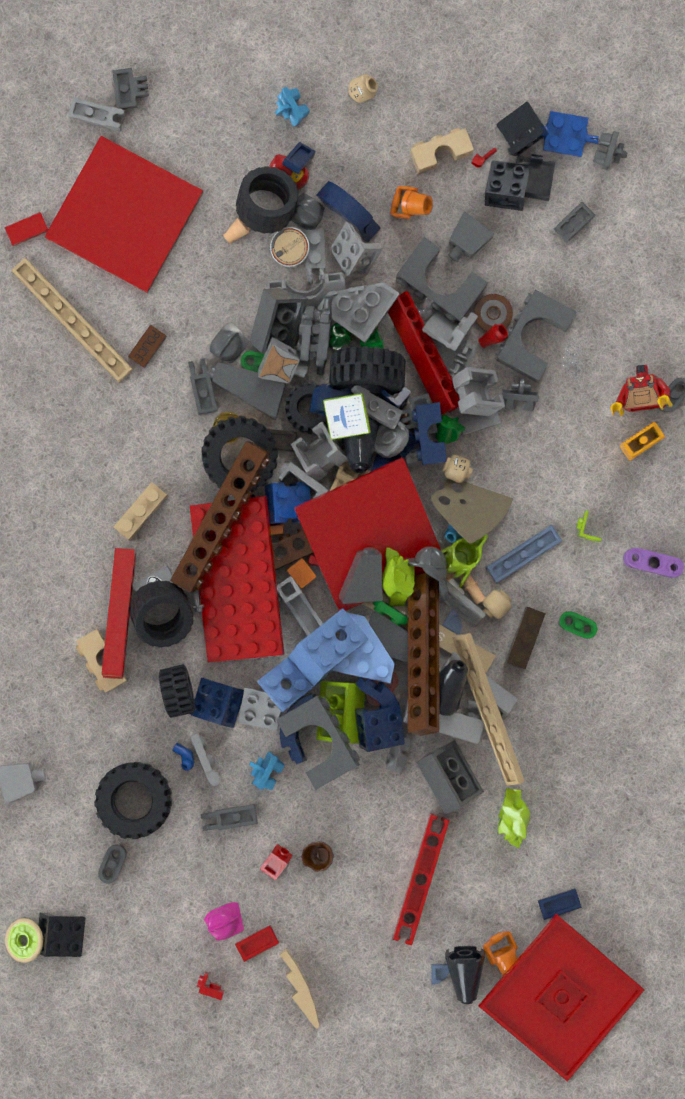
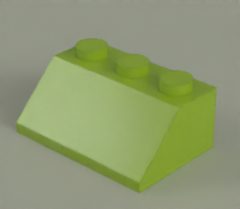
M321 681L320 695L328 700L330 704L329 710L332 715L335 714L338 718L341 732L347 734L350 744H359L355 709L364 708L365 692L360 690L355 683ZM317 725L316 740L332 742L330 734L323 727Z

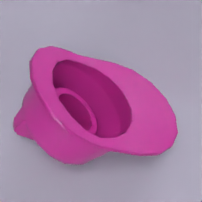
M236 902L218 907L210 911L204 918L209 933L217 941L230 938L244 930L239 903Z

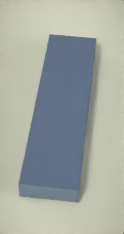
M550 525L488 565L486 569L497 584L562 542V539L554 527Z

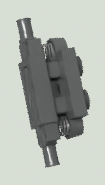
M330 295L324 296L322 310H316L315 306H306V312L302 313L299 327L300 339L297 352H301L300 360L309 362L310 355L312 359L313 354V359L316 358V374L318 375L325 374V365L327 363L333 298Z

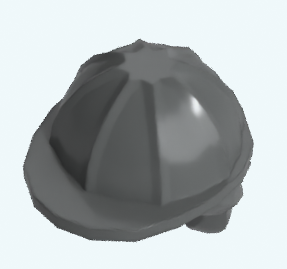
M425 547L416 554L415 558L408 559V564L422 567L428 575L438 580L439 596L443 601H447L446 558L436 547Z

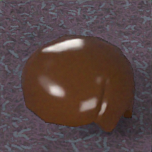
M317 841L311 842L303 849L301 858L305 867L318 872L327 870L332 865L334 854L328 844Z

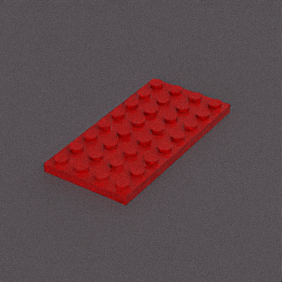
M266 496L253 497L246 504L243 503L239 519L231 525V534L227 539L224 538L221 544L223 546L218 556H214L211 570L209 573H205L202 578L204 583L199 589L201 605H204L202 607V618L208 663L285 654ZM229 500V505L233 506L235 500ZM212 503L190 505L193 537ZM222 512L218 516L221 523L226 521V516ZM211 530L209 538L213 541L216 539V533ZM202 547L199 553L201 557L205 558L207 551Z

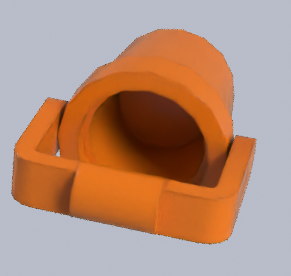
M398 186L393 197L390 214L395 218L410 219L414 215H428L433 208L432 197L417 193L418 189L415 187ZM402 191H406L402 197L401 209L404 214L397 213L401 200Z
M509 931L498 932L483 945L490 964L496 965L502 976L518 959L516 955L518 947ZM506 936L510 945L492 953L489 947L495 945Z

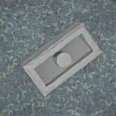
M497 412L491 416L466 414L458 417V423L466 427L465 431L462 432L463 436L501 423Z

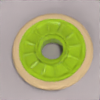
M27 918L14 921L9 926L5 937L8 953L14 960L21 963H28L36 959L43 947V934L40 927L34 921ZM23 935H25L28 940L26 946H23L21 943V937Z

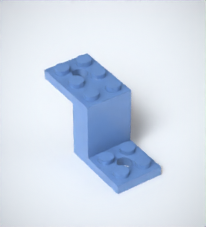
M341 609L299 642L285 660L259 679L257 683L283 713L323 681L342 660L369 638L347 612ZM336 632H342L345 635V640H338L335 635ZM287 680L290 683V688H282L280 682Z

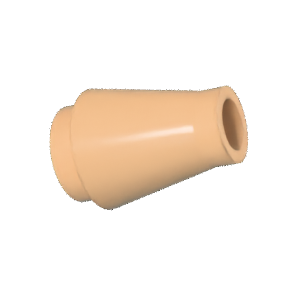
M237 218L223 236L231 244L233 241L249 234L251 228L245 226Z

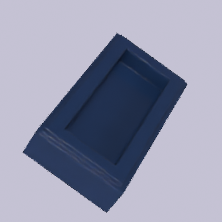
M299 142L283 160L282 165L299 174L314 157L316 151Z
M575 888L537 900L544 920L554 917L555 914L561 915L582 908Z

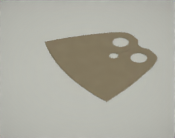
M450 479L444 483V488L441 491H436L431 496L432 503L469 544L480 539L495 528L506 515L513 501L511 497L465 481L458 483ZM454 483L460 484L463 487V491L455 492L452 490L451 485ZM446 496L450 499L451 503L443 505L439 502L438 498ZM460 500H465L466 504H461Z

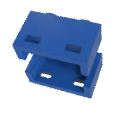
M296 482L289 486H285V483L265 485L270 525L288 522L287 519H293L292 524L300 523L294 507L311 500L310 486L305 482Z

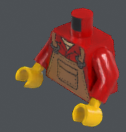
M647 365L636 366L637 376L627 378L616 402L610 406L612 415L619 411L620 416L624 415L623 408L628 412H637L658 408L663 410L666 404L672 407L670 388L658 376L654 374L648 375Z

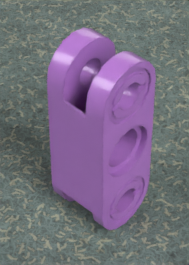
M640 548L627 550L623 557L624 563L630 568L668 578L680 576L684 570V564L680 559ZM632 555H636V561L632 560ZM651 557L656 558L658 561L656 568H652L649 565ZM671 564L675 566L674 571L670 568Z

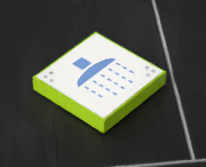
M363 393L323 400L331 440L371 432Z

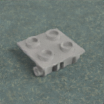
M467 340L462 341L457 350L454 351L451 348H447L440 341H437L435 346L451 378L469 366L477 350V347L472 345L473 343Z
M245 687L238 723L277 731L278 722L276 719L279 718L281 710L265 691Z

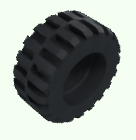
M346 347L338 349L331 355L329 383L335 390L348 389L351 391L354 386L358 385L377 397L382 389L391 396L399 394L405 387L406 360L402 354L396 351L377 347Z
M231 416L225 421L220 420L217 422L218 425L215 427L212 426L209 434L203 440L204 444L201 450L203 466L212 483L217 484V487L221 488L230 471L221 460L223 446L233 438L244 437L271 453L269 456L271 460L268 466L261 470L259 474L261 476L260 481L256 486L252 487L251 493L257 491V487H263L267 484L266 480L268 478L271 479L274 475L273 470L277 467L278 458L276 443L270 431L262 423H258L256 419H248L245 416H239V418ZM254 465L253 467H251V468L249 469V471H252V470L254 469L255 465ZM239 478L237 481V485L241 489L245 486L243 478Z
M128 762L116 766L100 780L98 789L95 792L96 800L94 801V806L97 808V817L103 822L104 828L107 827L110 830V833L119 835L120 838L139 839L149 836L165 823L172 806V791L169 788L166 777L164 778L161 772L153 768L152 765L141 762ZM127 782H140L151 792L152 806L149 812L141 818H126L116 808V793Z

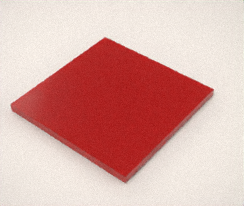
M100 136L44 237L148 293L204 191L109 139Z
M403 458L294 507L338 611L341 609L347 611L364 603L343 604L339 599L340 591L357 551H363L367 547L377 549L382 556V575L386 567V548H391L398 552L399 556L403 557V560L415 558L416 554L425 547H436L441 551ZM414 566V576L426 573L422 567Z
M555 914L478 1006L568 1082L645 989L558 914Z

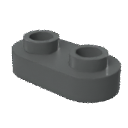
M676 378L668 386L670 388L672 407L666 406L663 410L659 408L662 412L673 411L685 398V378ZM682 385L683 391H677L676 386Z
M115 844L108 848L98 871V877L103 883L110 884L118 878L127 856L123 846ZM114 851L120 852L119 858L113 856ZM110 869L112 876H106L105 871Z

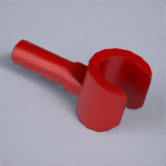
M493 148L484 154L483 157L476 154L471 164L480 168L490 156L497 152V149Z

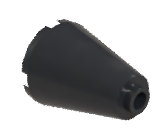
M368 417L370 433L341 438L349 467L355 473H364L370 468L378 432V422L376 420L375 422L371 421L370 417Z
M461 660L450 661L439 673V714L451 716L459 709L468 673L466 664Z
M456 946L452 952H449V949L446 950L445 959L457 1000L461 1001L462 1004H472L478 995L485 951L482 948L481 951H478L476 946Z

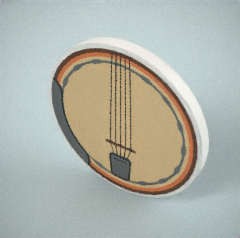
M293 227L283 228L271 240V254L275 261L283 266H297L306 259L309 253V241L306 235L299 229Z

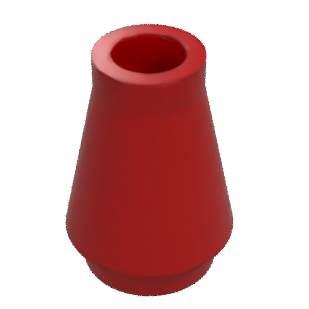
M494 324L478 339L481 347L486 348L504 342L508 337V331L503 324Z

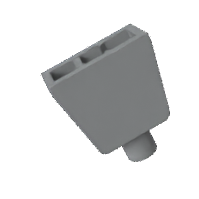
M31 763L0 766V785L5 804L38 790L36 782L46 780L44 768L33 771Z

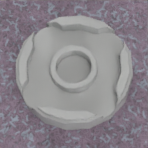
M398 421L395 429H390L383 424L380 425L374 451L383 458H391L399 454L408 442L409 431L407 427L400 421Z

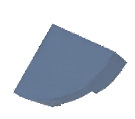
M451 609L442 626L460 635L462 623L458 613Z
M431 964V984H439L449 974L447 964Z

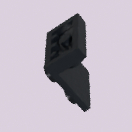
M525 102L496 124L510 146L508 150L512 156L521 155L549 134L529 102Z
M492 160L485 190V206L523 211L530 166Z
M40 912L38 926L43 934V947L40 955L45 957H81L86 918L83 916H54L49 913Z

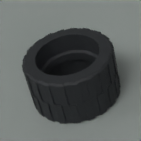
M269 166L258 167L245 175L236 199V212L245 226L255 232L271 234L281 231L289 224L299 199L297 185L290 175L286 174L283 170ZM259 190L270 191L282 200L284 207L277 210L263 209L253 202L250 194Z
M166 580L149 582L140 587L131 599L129 607L130 617L138 637L144 643L158 648L170 647L171 645L178 644L190 633L194 622V615L186 594L178 585ZM172 603L179 607L175 617L167 623L153 625L144 621L146 613L157 604Z

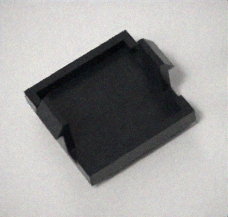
M531 154V158L517 156L516 164L530 166L525 192L526 198L549 201L556 162L543 161V156Z

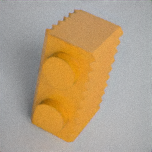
M652 422L622 442L620 448L627 459L631 461L664 439L665 435L656 422Z

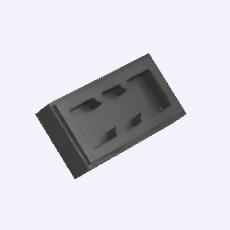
M581 202L554 228V231L568 243L595 217V214Z

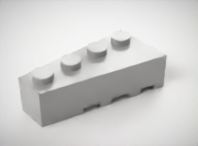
M402 696L399 703L402 721L408 723V698ZM460 709L451 716L439 714L440 733L476 744L479 743L484 726L483 720L479 719L480 715L468 712V715H463Z

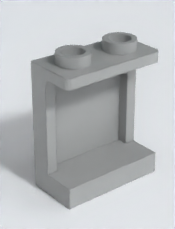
M292 462L288 465L285 463L278 472L281 482H284L290 474L299 481L305 482L316 493L313 498L329 491Z

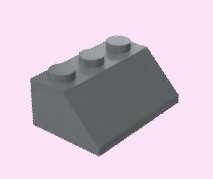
M281 288L263 289L249 342L261 353L266 352L272 337L294 349L302 313L305 312L308 298Z
M455 740L416 762L445 814L461 808L484 792Z

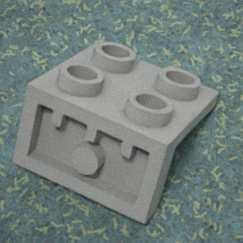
M346 222L334 241L331 252L347 277L367 276L383 248L380 243H363L351 222Z
M436 311L422 330L428 336L443 343L447 348L456 351L478 316L471 312L468 318L463 317L460 323L456 321L452 323L445 317V314Z

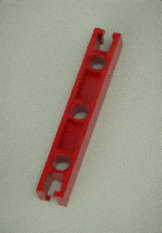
M405 291L399 295L389 309L388 314L432 402H440L441 415L453 412L459 408V394L454 389L452 378L432 338L422 330L425 324L409 292Z
M115 548L101 673L103 678L123 680L130 620L129 607L132 599V584L134 582L136 562L135 549Z
M431 813L429 814L392 937L393 940L399 941L401 936L398 935L401 927L411 928L409 939L405 940V944L411 946L450 821L447 818L441 817V821L444 823L440 833L431 831L433 819L437 820L438 816ZM434 835L438 838L436 845L430 846L427 844L429 836ZM424 874L427 877L425 883L418 884L415 881L416 876ZM406 913H413L415 919L412 922H406L404 920Z

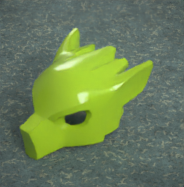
M487 534L470 544L464 538L459 539L441 550L445 554L447 574L455 572L454 578L464 574L459 588L463 586L474 567L479 563L482 555V546L488 538Z
M386 548V567L382 575V588L389 596L390 606H404L407 598L414 592V565L408 564L409 561L407 559L403 560V557L399 556V553L395 550Z
M506 788L504 801L498 815L500 817L498 833L505 834L504 840L520 848L523 839H526L527 827L530 822V810L521 799V790Z

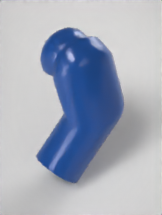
M176 743L172 751L181 756L182 769L189 771L194 767L195 763L193 752L183 745Z

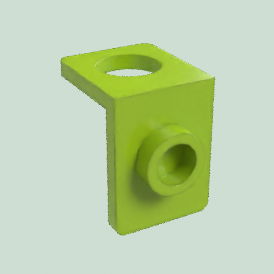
M585 510L583 517H579L576 529H579L577 537L601 542V538L583 534L589 513L588 510Z

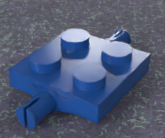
M550 111L549 119L545 126L549 134L544 137L543 151L582 157L585 143L598 144L599 136L588 134V117Z

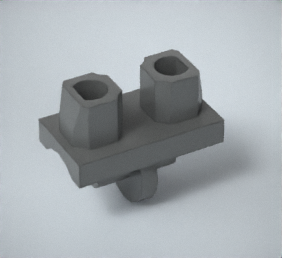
M613 131L612 134L602 132L598 144L606 146L608 149L607 152L596 150L593 162L603 165L602 169L608 170L612 156H615L614 163H619L620 158L627 157L628 153L623 150V143H619L618 148H615L619 132Z
M520 378L519 384H511V389L518 390L502 389L505 409H515L516 400L523 401V410L533 411L535 403L539 399L538 392H530L531 385L524 384L523 378Z

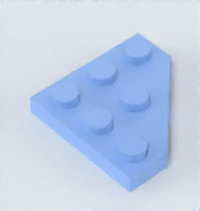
M347 613L369 639L342 660L332 671L391 683L395 663L365 616ZM340 632L339 636L340 641L345 640V635Z

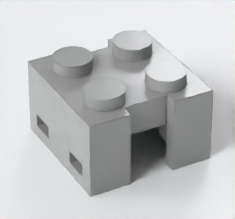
M466 367L452 377L454 389L460 398L458 401L460 413L491 416L505 407L502 395H498L495 398H489L487 390L499 383L496 371Z
M324 422L312 428L313 432L319 437L313 443L309 444L300 437L291 444L305 472L317 482L327 475L330 468L335 465L339 467L347 461L346 453L339 440H331L329 428Z

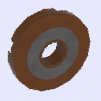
M488 294L482 297L477 302L474 314L478 316L476 323L486 332L494 324H503L507 328L513 317V308L509 300L499 294ZM491 308L497 309L499 316L494 319L490 318L488 310Z

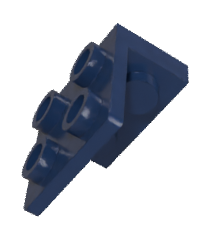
M201 678L195 696V712L190 715L218 725L234 728L244 690Z
M396 705L372 711L364 708L355 709L359 748L371 752L405 744L400 706Z

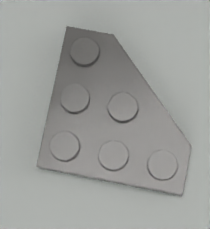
M384 282L327 293V295L333 297L331 306L332 319L365 343L400 295ZM324 299L319 304L317 309L322 310Z

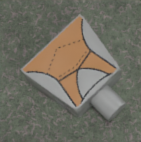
M272 337L259 366L258 377L290 383L294 374L304 378L308 367L299 364V352Z

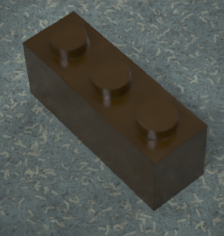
M525 607L505 663L526 669L546 613Z

